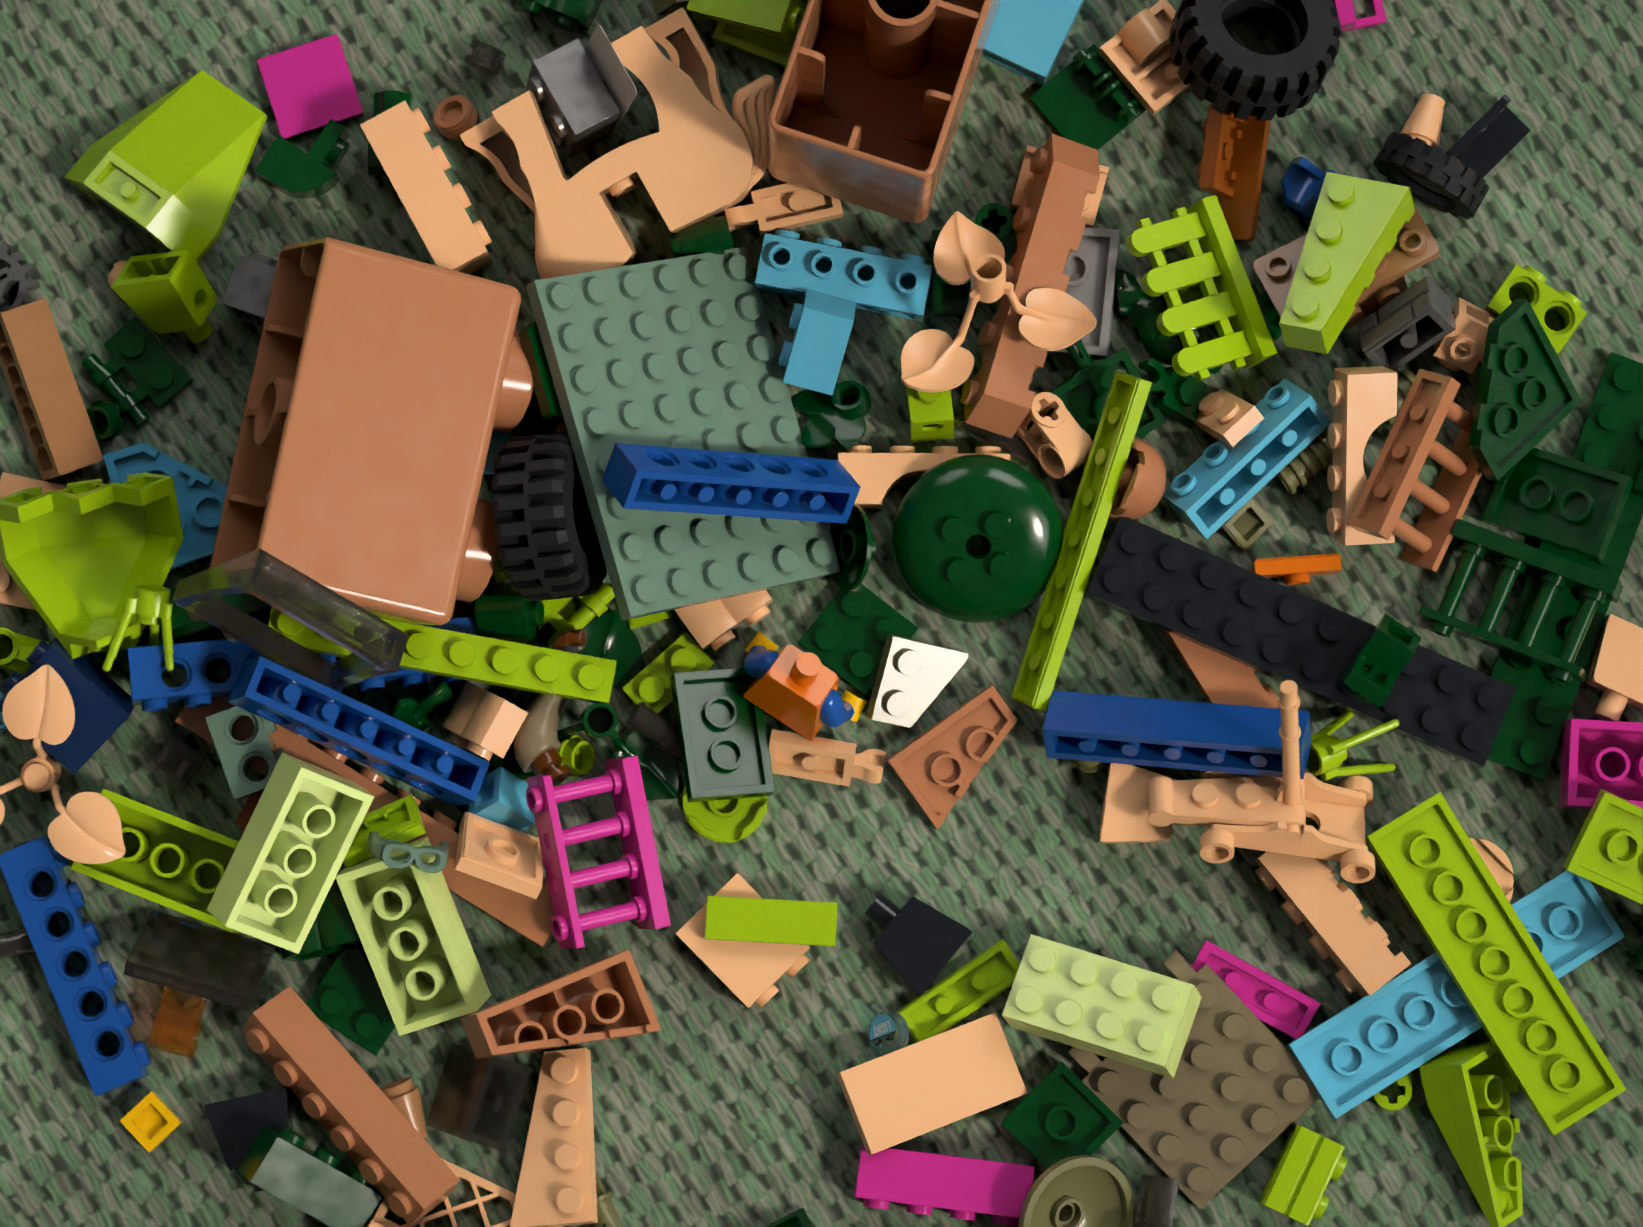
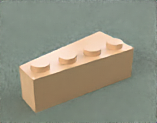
M405 100L360 124L436 266L470 275L492 263L485 247L492 243L481 220L474 223L470 220L465 208L472 204L460 182L452 186L444 171L451 168V165L440 145L431 148L424 133L431 129L419 107L411 111Z
M1267 851L1254 859L1259 865V868L1254 871L1259 880L1270 892L1277 888L1286 900L1281 905L1284 912L1296 926L1303 922L1313 935L1308 939L1309 944L1322 960H1325L1327 957L1332 959L1339 968V971L1334 975L1350 995L1356 991L1360 997L1371 996L1412 964L1402 951L1396 956L1388 948L1390 944L1387 938L1388 934L1377 921L1375 922L1370 916L1367 918L1363 916L1360 912L1363 910L1360 900L1345 883H1338L1335 880L1336 872L1327 860Z

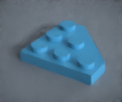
M144 442L103 455L111 483H123L127 481V475L144 472L173 477L184 539L170 570L212 557L228 486Z

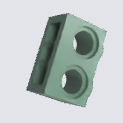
M238 706L205 717L234 800L240 802L262 794L282 752L286 754L283 747L276 749L271 736L272 732L277 731L276 724ZM249 717L254 722V733L249 739L239 741L234 736L233 727L239 719ZM264 758L269 764V773L262 781L253 782L248 776V766L254 759Z

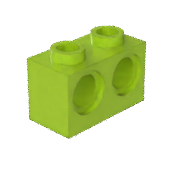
M1516 264L1484 310L1498 317L1512 303L1509 298L1510 288L1519 287L1524 289L1529 296V303L1558 355L1588 312L1580 308L1582 302L1570 292L1561 289L1558 293L1545 284L1547 279L1541 272L1528 265L1522 268ZM1549 311L1559 313L1564 319V329L1554 331L1548 328L1544 320L1545 313Z

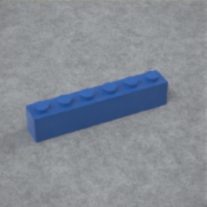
M1052 691L1042 729L1047 758L1282 777V747L1279 736V728L1281 727L1280 709L1252 707L1249 705L1240 706L1166 700L1162 698L1152 699L1122 695L1090 694L1076 691ZM1298 710L1299 727L1301 729V736L1299 738L1300 779H1304L1312 736L1309 711Z

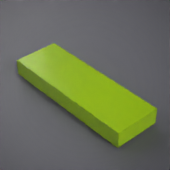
M707 896L705 939L835 947L838 903Z
M1002 939L896 1013L916 1043L943 1033L1012 986L1020 963Z

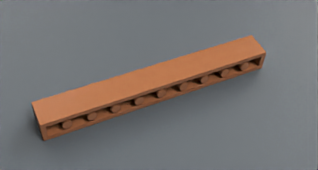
M217 676L213 683L221 684L226 681ZM229 697L211 698L212 705L190 708L185 705L175 722L215 746L205 717L235 707L236 705L228 702ZM249 717L239 719L233 727L234 736L239 741L249 739L255 730L254 722ZM276 724L277 731L271 733L276 749L283 747L286 754L352 780L373 795L374 799L367 813L410 795L401 788L394 795L381 787L385 778L365 766H362L360 771L357 772L344 764L348 758L347 756L325 746L321 750L308 742V738ZM256 758L249 764L250 768L267 777L269 764L266 759ZM414 797V799L416 800V802H417V804H418V806H419L420 803H421V800H419V799H417L416 797ZM419 810L426 833L404 843L427 836L431 846H439L440 841L448 842L449 858L442 873L449 890L540 946L546 947L553 935L551 918L554 916L547 878L543 882L537 899L455 870L459 834L454 830L458 823L437 810L432 817Z

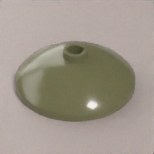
M1092 1155L1071 1156L1053 1164L1034 1182L1023 1202L1019 1227H1132L1135 1212L1133 1193L1124 1174L1110 1162Z

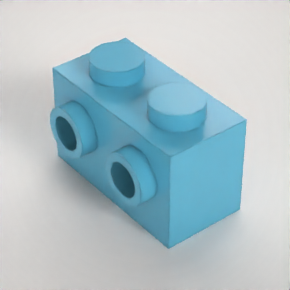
M806 290L803 305L794 303L788 328L795 329L792 342L784 340L778 365L785 367L783 383L833 395L854 322L856 302Z

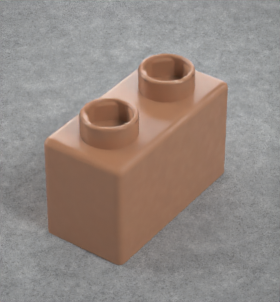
M808 0L769 115L768 169L770 174L778 180L910 223L917 224L923 222L929 214L1000 0Z
M330 237L284 246L280 251L210 563V579L228 585L345 612L423 625H444L450 621L453 615L456 600L472 602L478 599L488 585L498 557L497 537L494 536L493 525L495 524L491 502L478 499L492 432L508 433L515 429L525 415L534 390L532 373L519 337L521 331L515 330L521 303V295L518 289L511 285Z

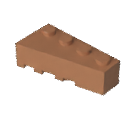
M630 950L612 954L460 1018L476 1059L662 1031Z

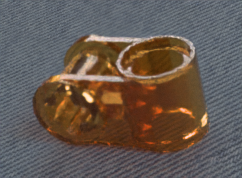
M184 972L172 977L166 983L159 1011L152 1027L149 1048L193 1058L198 1045V1040H195V1036L200 1037L201 1020L208 996V986L201 975L194 972ZM189 982V990L195 992V997L183 1003V997L180 993H176V988Z

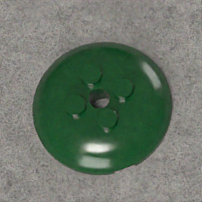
M965 455L946 460L927 470L909 489L905 497L902 498L892 526V551L897 570L904 584L926 607L944 617L957 621L971 623L992 622L1021 612L1045 592L1061 552L1064 537L1063 525L1058 506L1047 487L1032 474L1021 468L1019 464L991 455ZM976 534L984 535L990 540V543L981 552H977V550L969 548L966 544L971 536Z

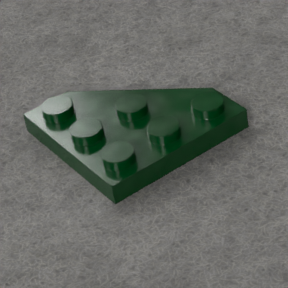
M1516 299L1488 325L1469 448L1486 479L1499 481L1582 402L1529 301L1524 299Z

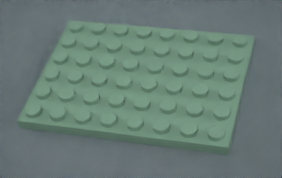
M747 246L725 250V255L710 252L534 280L526 285L622 621L828 577L841 572L827 522L626 509L620 505L602 481L615 443L808 458L805 446L801 442L802 435L787 384L783 383L784 373L782 366L778 365L779 356L759 288L755 287L756 277Z

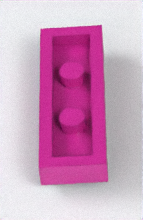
M1207 939L1191 965L1198 971L1207 963L1260 1020L1294 1039L1299 1038L1305 1033L1321 1004L1316 999Z

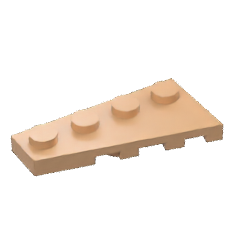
M587 1048L546 1051L543 1054L510 1227H558L598 1223L591 1052Z

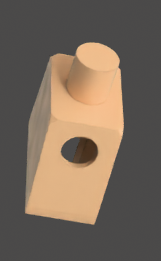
M1609 614L1604 618L1586 680L1587 685L1603 691L1594 714L1604 720L1619 721L1627 703L1640 709L1643 708V628L1613 614Z
M1108 764L1098 843L1168 842L1171 839L1173 824L1197 827L1198 825L1172 823L1164 827L1152 825L1148 821V783L1152 778L1168 776L1133 765Z

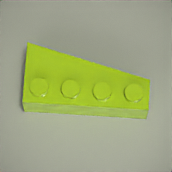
M1326 172L1279 322L1287 347L1323 354L1329 353L1354 312L1356 301L1363 290L1369 288L1375 278L1374 272L1385 254L1389 255L1397 242L1396 236L1404 223L1408 224L1415 213L1410 187Z

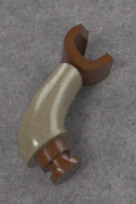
M582 629L567 632L559 636L554 642L552 649L577 653L586 647V632ZM536 693L525 710L528 714L513 740L515 758L524 773L533 771L536 776L551 775L553 786H558L572 772L568 765H561L563 759L559 755L558 749L562 745L558 740L557 732L563 714L571 699Z

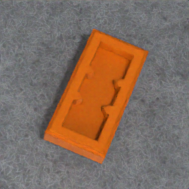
M1338 553L1256 559L1251 565L1252 572L1265 578H1284V585L1310 583V576L1338 574L1342 570L1341 555H1338Z

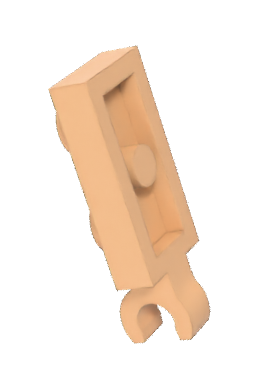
M790 183L751 191L753 204L724 210L730 232L758 224L760 236L765 235V233H775L776 229L788 230L843 217V210L839 199Z
M775 729L771 731L769 742L772 773L850 787L851 777L862 779L869 783H881L886 752L879 749H868L857 754V744L821 737H814L811 742L798 733Z

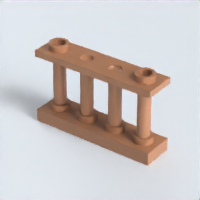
M1419 369L1347 524L1357 531L1389 540L1391 534H1394L1407 543L1400 559L1401 561L1437 572L1453 538L1452 532L1458 519L1462 518L1483 471L1469 448L1475 407L1471 406L1468 412L1453 401L1461 384L1452 377ZM1445 417L1461 428L1451 451L1435 440ZM1427 456L1443 466L1433 489L1417 479ZM1409 495L1425 505L1415 528L1399 518Z

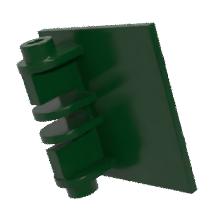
M1093 44L1088 49L1083 48L1072 58L1074 61L1029 98L1063 138L1099 150L1143 114L1146 109L1098 54L1099 49Z

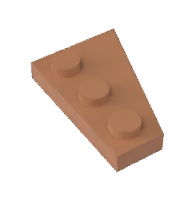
M990 684L886 759L936 830L941 827L948 813L959 798H962L970 787L969 784L985 762H988L1015 725L1017 719L995 687Z

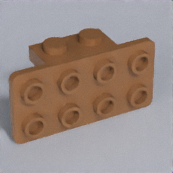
M1415 204V213L1408 224L1404 223L1396 236L1397 242L1389 255L1385 254L1374 272L1375 278L1369 288L1364 289L1354 305L1355 310L1344 328L1356 325L1364 316L1378 310L1407 290L1404 274L1435 260L1439 256V246ZM1307 234L1256 259L1253 264L1254 271L1280 318Z

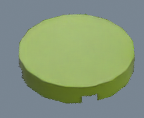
M686 787L683 790V809L688 823L700 836L715 843H734L748 838L760 827L767 812L768 796L688 803Z

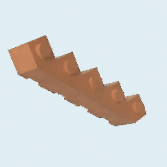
M1051 134L1044 147H1038L1032 156L1030 171L1033 172L1034 193L1026 206L1021 205L1017 209L1012 224L1013 229L1016 230L1017 250L1009 263H1006V281L1014 284V293L1023 306H1025L1026 296L1033 289L1054 288L1066 292L1070 276L1064 274V269L1071 252H1077L1087 222V218L1081 216L1084 200L1087 193L1095 194L1100 178L1097 149L1055 134ZM1004 294L999 299L1000 307L991 322L986 321L981 327L978 345L982 346V366L973 380L968 379L962 389L960 401L964 404L965 423L1012 439L1031 409L1036 392L1028 390V387L1031 384L1037 367L1043 368L1048 351H1042L1030 346L1021 337L1018 327L1023 315L1015 312L1007 295Z

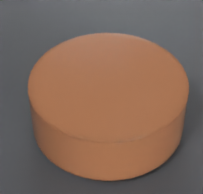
M454 95L444 99L433 113L434 125L444 137L449 139L461 138L460 134L474 127L478 118L475 107L462 95Z

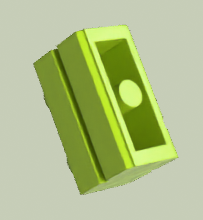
M1294 1124L1258 1203L1309 1226L1312 1219L1319 1221L1329 1202V1197L1323 1195L1330 1179L1337 1182L1346 1166L1348 1158L1342 1156L1345 1147L1301 1125Z

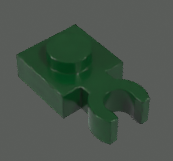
M1154 359L1139 362L1138 367L1148 373L1149 381L1152 382L1149 393L1156 395L1153 407L1185 425L1195 423L1199 414L1198 406L1204 397L1207 384L1202 381L1197 382L1192 375L1181 376L1177 374L1173 366L1164 369L1162 364Z

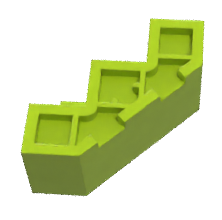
M144 472L127 475V481L123 483L103 484L101 478L67 483L66 488L60 491H51L43 494L42 487L23 489L0 498V555L2 564L73 660L90 652H101L109 649L124 611L125 597H135L136 585L163 587L184 539L173 477ZM137 614L132 615L120 649L136 648L146 625L136 622Z

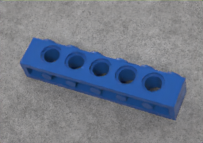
M615 443L602 479L620 505L626 509L847 524L861 488L838 460Z
M262 656L243 662L228 700L233 705L456 807L476 801L490 762Z
M42 836L0 854V868L95 1096H102L149 1076L146 1066L152 1064L143 1041L135 1042L129 1026L134 1025L135 1020L129 1005L125 1000L119 1002L113 986L118 984L116 973L109 960L102 962L96 948L102 944L99 932L93 921L86 923L80 909L81 906L86 904L82 891L76 881L70 883L63 867L68 866L69 861L55 850L49 837ZM42 873L50 874L54 880L52 892L45 897H40L34 888L36 878ZM64 912L70 919V929L64 936L57 937L51 930V920L56 914ZM76 952L82 953L87 960L85 972L78 977L71 975L67 969L69 957ZM91 992L100 994L104 1002L102 1011L94 1017L88 1015L83 1006L85 997ZM110 1031L115 1033L120 1040L118 1052L111 1057L106 1056L100 1048L102 1036Z

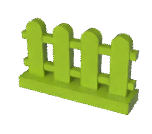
M1216 195L1203 198L1187 209L1182 207L1171 212L1173 219L1153 225L1149 217L1136 222L1137 230L1127 236L1126 247L1133 256L1142 257L1148 255L1153 269L1143 275L1141 286L1149 296L1163 295L1168 309L1159 314L1156 324L1158 330L1163 335H1179L1184 349L1177 352L1172 358V366L1177 374L1181 376L1194 374L1198 382L1210 377L1208 369L1230 363L1232 370L1242 367L1246 369L1258 365L1277 354ZM1184 244L1189 258L1167 264L1162 250ZM1199 284L1204 298L1182 304L1177 290ZM1214 323L1220 338L1198 344L1193 330Z

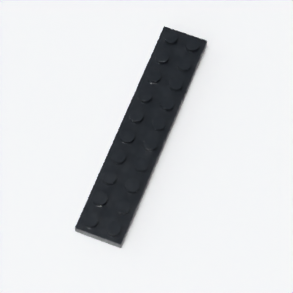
M1119 517L1116 521L1085 594L1278 680H1292L1299 689L1376 723L1383 724L1397 719L1399 726L1392 730L1479 768L1485 766L1516 690L1514 686L1418 645L1415 654L1396 678L1389 696L1379 708L1372 702L1365 703L1357 699L1350 692L1349 687L1340 680L1358 650L1376 627L1375 625L1129 517Z

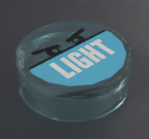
M879 1012L872 1018L868 1029V1039L871 1048L879 1055H886L906 1047L909 1039V1028L907 1021L900 1013Z

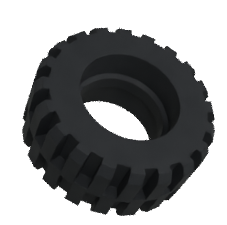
M1182 0L1169 32V42L1172 46L1170 50L1172 63L1175 66H1180L1177 74L1185 85L1191 84L1193 95L1201 102L1206 99L1213 104L1212 109L1222 114L1226 110L1234 113V118L1248 120L1249 116H1256L1257 121L1272 120L1275 114H1277L1278 118H1284L1294 114L1296 108H1303L1312 100L1333 64L1339 50L1340 41L1338 38L1341 34L1340 21L1338 17H1334L1337 10L1332 0ZM1245 19L1265 26L1279 38L1286 53L1265 55L1243 47L1231 37L1223 21Z
M568 432L520 436L510 439L498 452L499 458L495 460L493 468L495 476L492 478L491 486L493 491L491 507L492 513H494L495 524L493 525L494 536L497 537V551L499 559L502 560L504 565L503 571L506 578L511 580L510 586L519 596L529 601L589 596L601 587L602 581L606 578L607 569Z

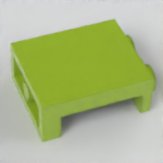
M689 0L686 10L697 21L714 26L716 20L777 36L782 42L791 44L794 34L798 33L805 12L803 9L805 0Z

